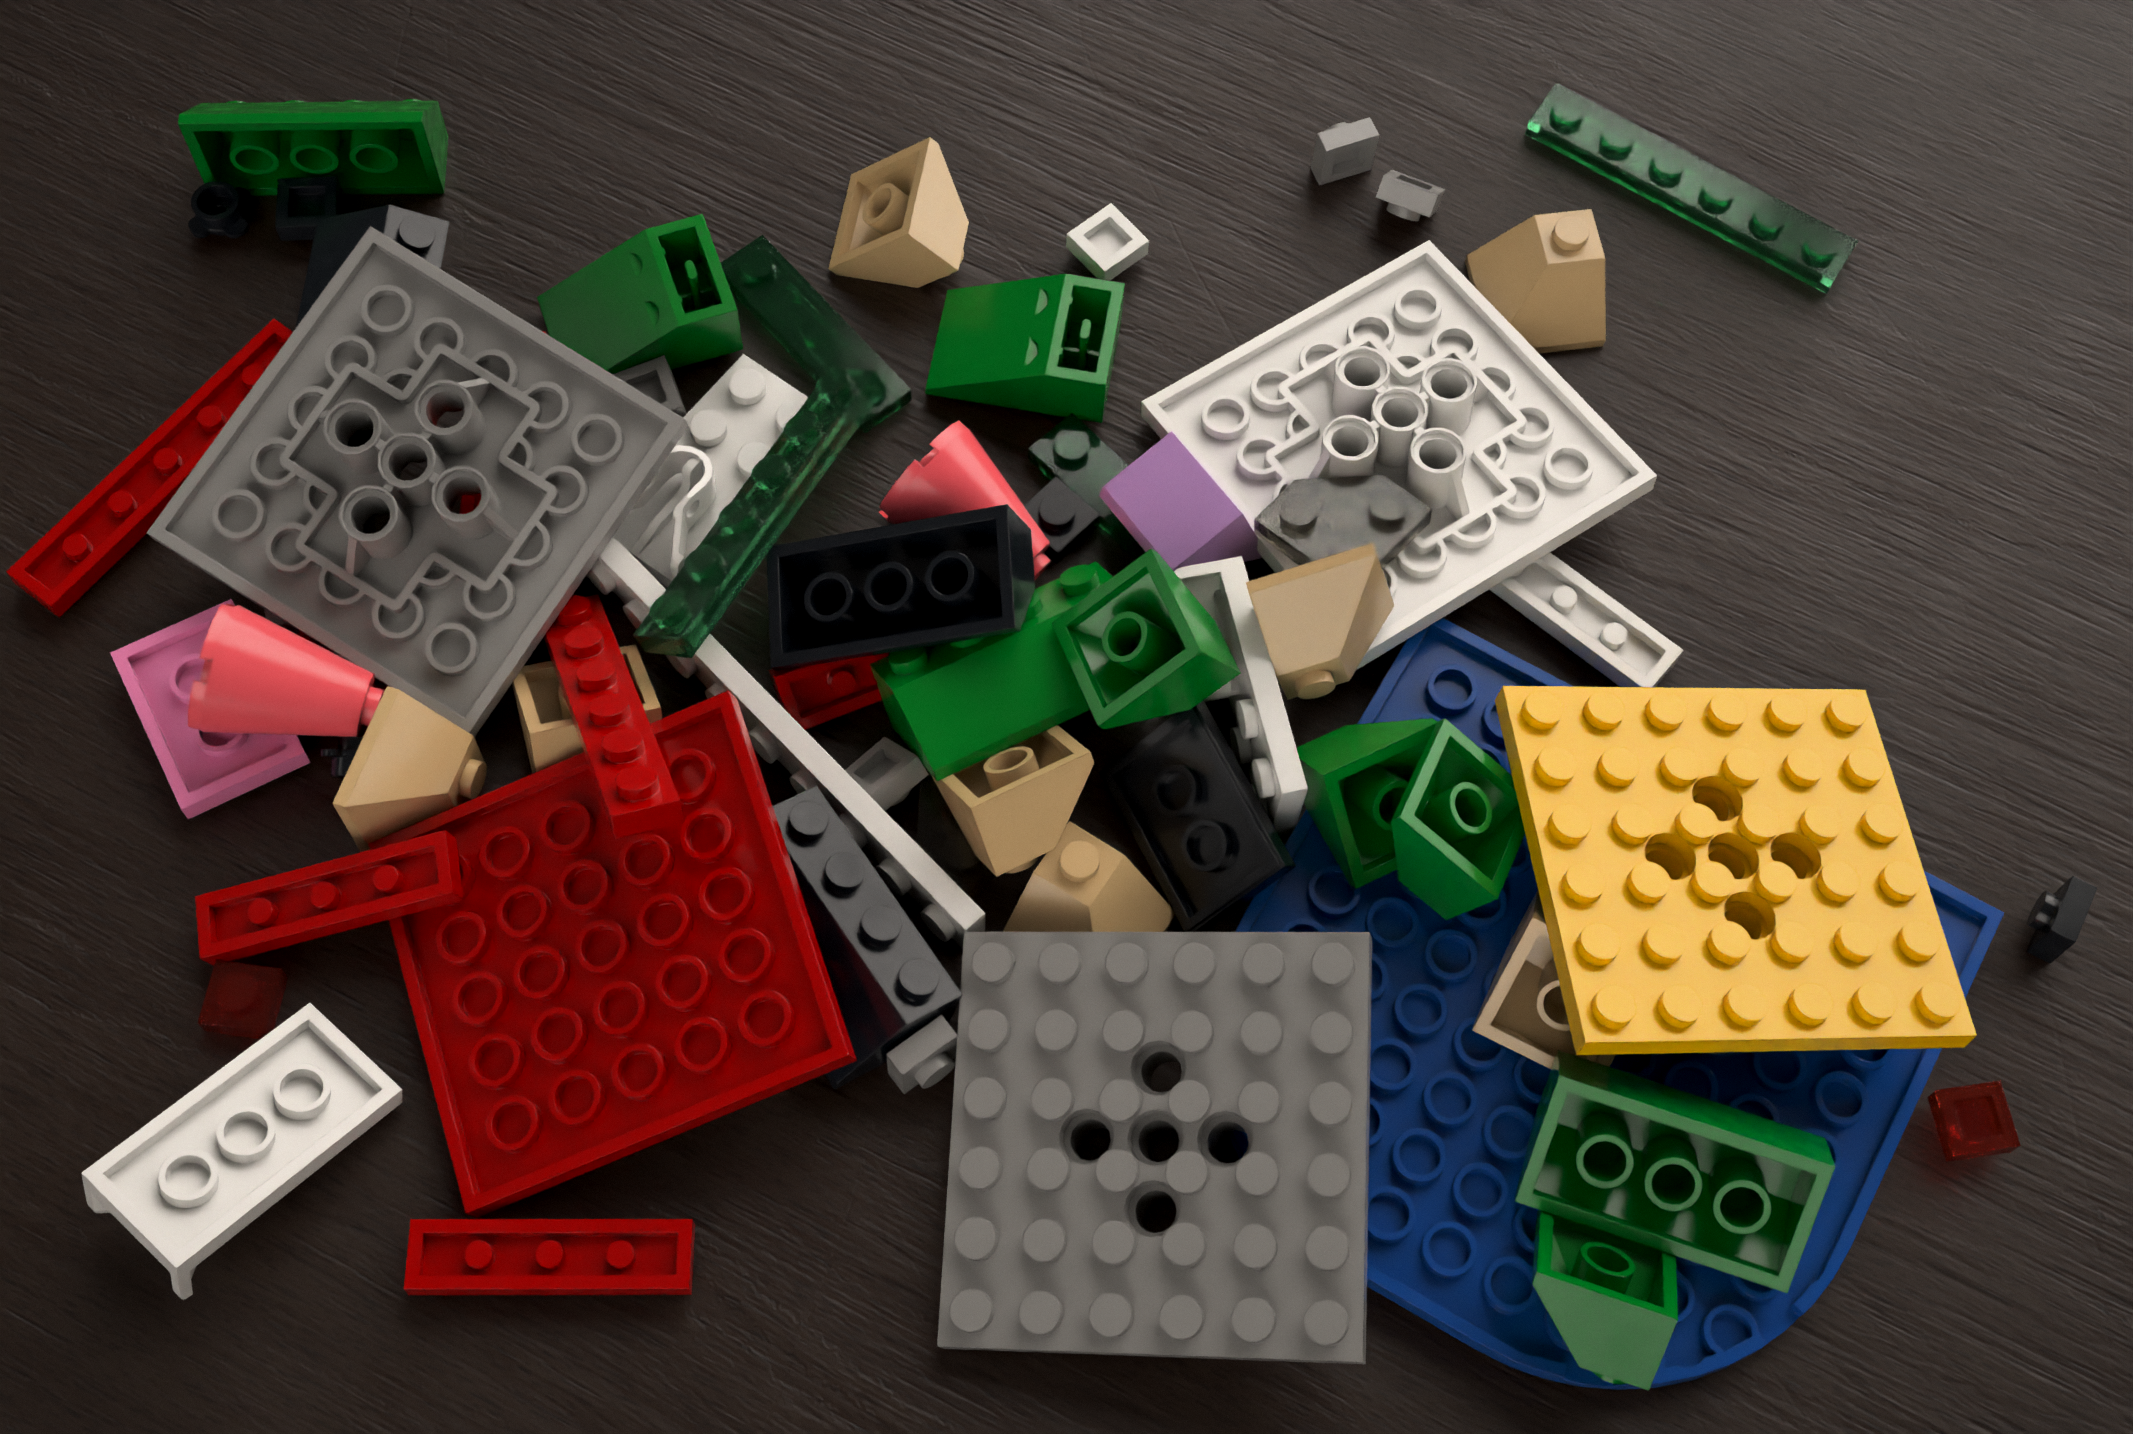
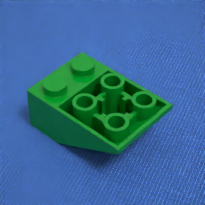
M703 214L645 229L537 297L549 336L611 374L663 355L669 363L671 370L743 350L738 309Z
M1059 274L947 290L925 394L1102 423L1121 327L1125 283L1071 274Z

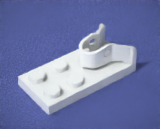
M745 354L729 368L683 417L687 422L688 428L613 535L657 581L683 599L838 430L837 416Z
M1239 556L1178 568L1174 573L1215 620L1241 674L1202 702L1228 698L1236 727L1230 729L1233 754L1240 765H1247L1252 783L1251 786L1281 840L1289 839L1297 826L1308 787L1273 663L1248 593L1246 582L1249 579L1243 558Z
M308 1003L84 1170L81 1175L87 1204L95 1213H111L170 1272L173 1291L181 1299H187L193 1295L191 1279L198 1264L402 1103L403 1089L311 1003Z

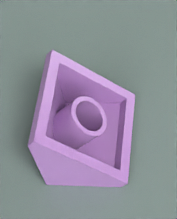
M1172 431L1106 483L1099 494L1101 499L1143 550L1147 552L1149 549H1153L1158 552L1173 571L1185 566L1242 556L1244 562L1261 558V555L1257 552L1258 537L1243 513Z

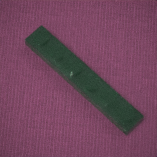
M1558 83L1553 86L1529 120L1525 135L1826 294L1858 243V240Z
M830 368L817 381L815 389L796 415L786 423L782 434L765 457L754 466L751 476L731 503L720 512L717 522L697 549L689 554L683 568L663 595L655 600L649 614L634 632V637L645 652L692 659L885 391L886 387L876 370Z

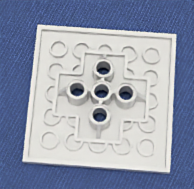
M1430 240L1141 401V416L1162 439L1172 431L1243 513L1258 537L1257 552L1275 573L1374 543L1394 607L1357 669L1653 490L1657 477L1644 461Z

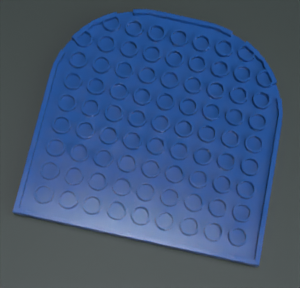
M1441 618L1407 639L1357 724L1428 718L1440 721L1446 718L1511 774L1495 699L1502 686H1574ZM1306 809L1285 844L1296 867L1254 896L1235 932H1370L1372 987L1367 1287L1473 1349L1514 1369L1546 1380L1579 1387L1613 1390L1642 1389L1627 1383H1609L1596 1376L1592 1371L1579 1367L1532 1285L1538 1209L1515 1202V1194L1536 1111L1551 1069L1472 1031L1474 1022L1504 953L1538 891L1526 835L1523 837L1498 899L1445 920L1398 881L1397 870L1357 889L1351 886ZM1924 871L1959 982L1966 998L2004 912ZM1942 1048L1616 1054L1610 1065L1612 1068L1826 1138L1835 1164L1833 1175L1788 1293L1676 1256L1678 1321L1650 1388L1691 1381L1727 1368L1754 1354L1782 1334L1814 1305L1835 1277L1854 1242ZM1242 1131L1228 1132L1232 1145L1241 1159L1248 1148V1136Z

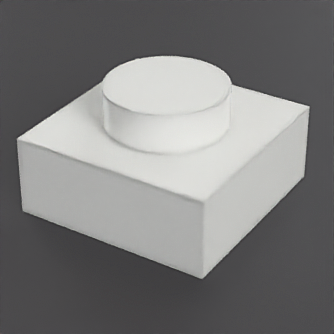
M1112 203L1067 233L1066 248L1097 279L1110 281L1148 254L1149 240Z

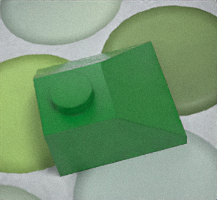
M1149 549L1051 623L1097 725L1103 729L1190 710L1241 674L1215 620L1159 553L1153 549Z
M1433 718L1345 725L1297 747L1308 787L1304 800L1305 807L1349 884L1355 889L1397 870L1391 820L1435 724L1438 722Z
M1446 718L1436 722L1391 820L1398 881L1445 920H1448L1498 899L1525 831L1512 775Z
M1538 1210L1532 1285L1577 1365L1592 1371L1596 1376L1609 1383H1627L1649 1391L1678 1321L1676 1256Z

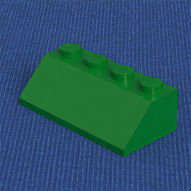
M406 99L403 101L346 100L344 102H303L290 100L286 102L262 103L229 101L226 103H200L179 114L178 126L204 184L212 181H223L231 184L234 188H245L251 196L277 195L278 179L338 176L343 190L342 195L439 194L445 191L448 134L438 101H421L417 99Z
M1096 561L1089 565L1071 567L1064 571L1060 578L1036 588L1019 632L891 652L887 657L870 664L892 728L911 751L919 757L922 764L936 781L1090 710L1051 623L1113 577Z
M1558 1050L1536 1111L1515 1194V1202L1788 1293L1833 1175L1835 1164L1824 1137Z

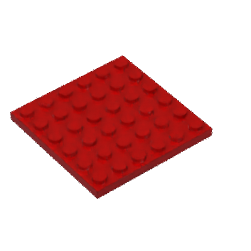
M729 690L650 723L679 795L684 823L615 839L584 752L369 843L371 850L443 830L448 831L457 840L463 900L389 919L462 1202L465 1213L478 1218L857 1061L738 700Z

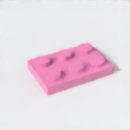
M232 599L221 603L235 605ZM221 604L110 652L180 809L187 819L311 763L298 735L210 733L188 726V707L193 680L200 681L205 662L204 659L199 658L210 624Z

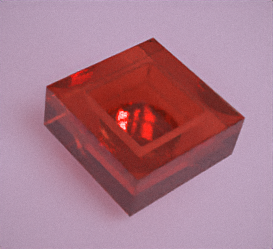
M216 959L198 1024L207 1032L255 1039L263 1038L275 1027L288 976L280 968Z
M2001 1080L1938 1089L1927 1097L1946 1162L2011 1153L2021 1146Z

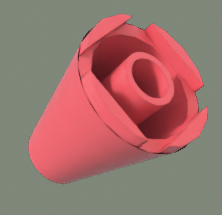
M958 420L948 426L929 444L934 448L924 456L920 462L915 459L906 468L879 506L881 509L879 513L890 524H898L1008 504L1031 529L1034 579L1036 580L1051 563V560L1044 554L1050 542L971 430Z
M226 603V605L221 604L203 643L199 658L204 659L205 662L200 681L193 680L188 707V726L210 733L358 737L363 725L369 726L384 690L374 687V673L240 605L235 606Z

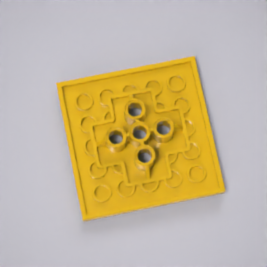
M1502 686L1495 699L1496 709L1576 1055L1964 1048L1977 1036L1866 690Z

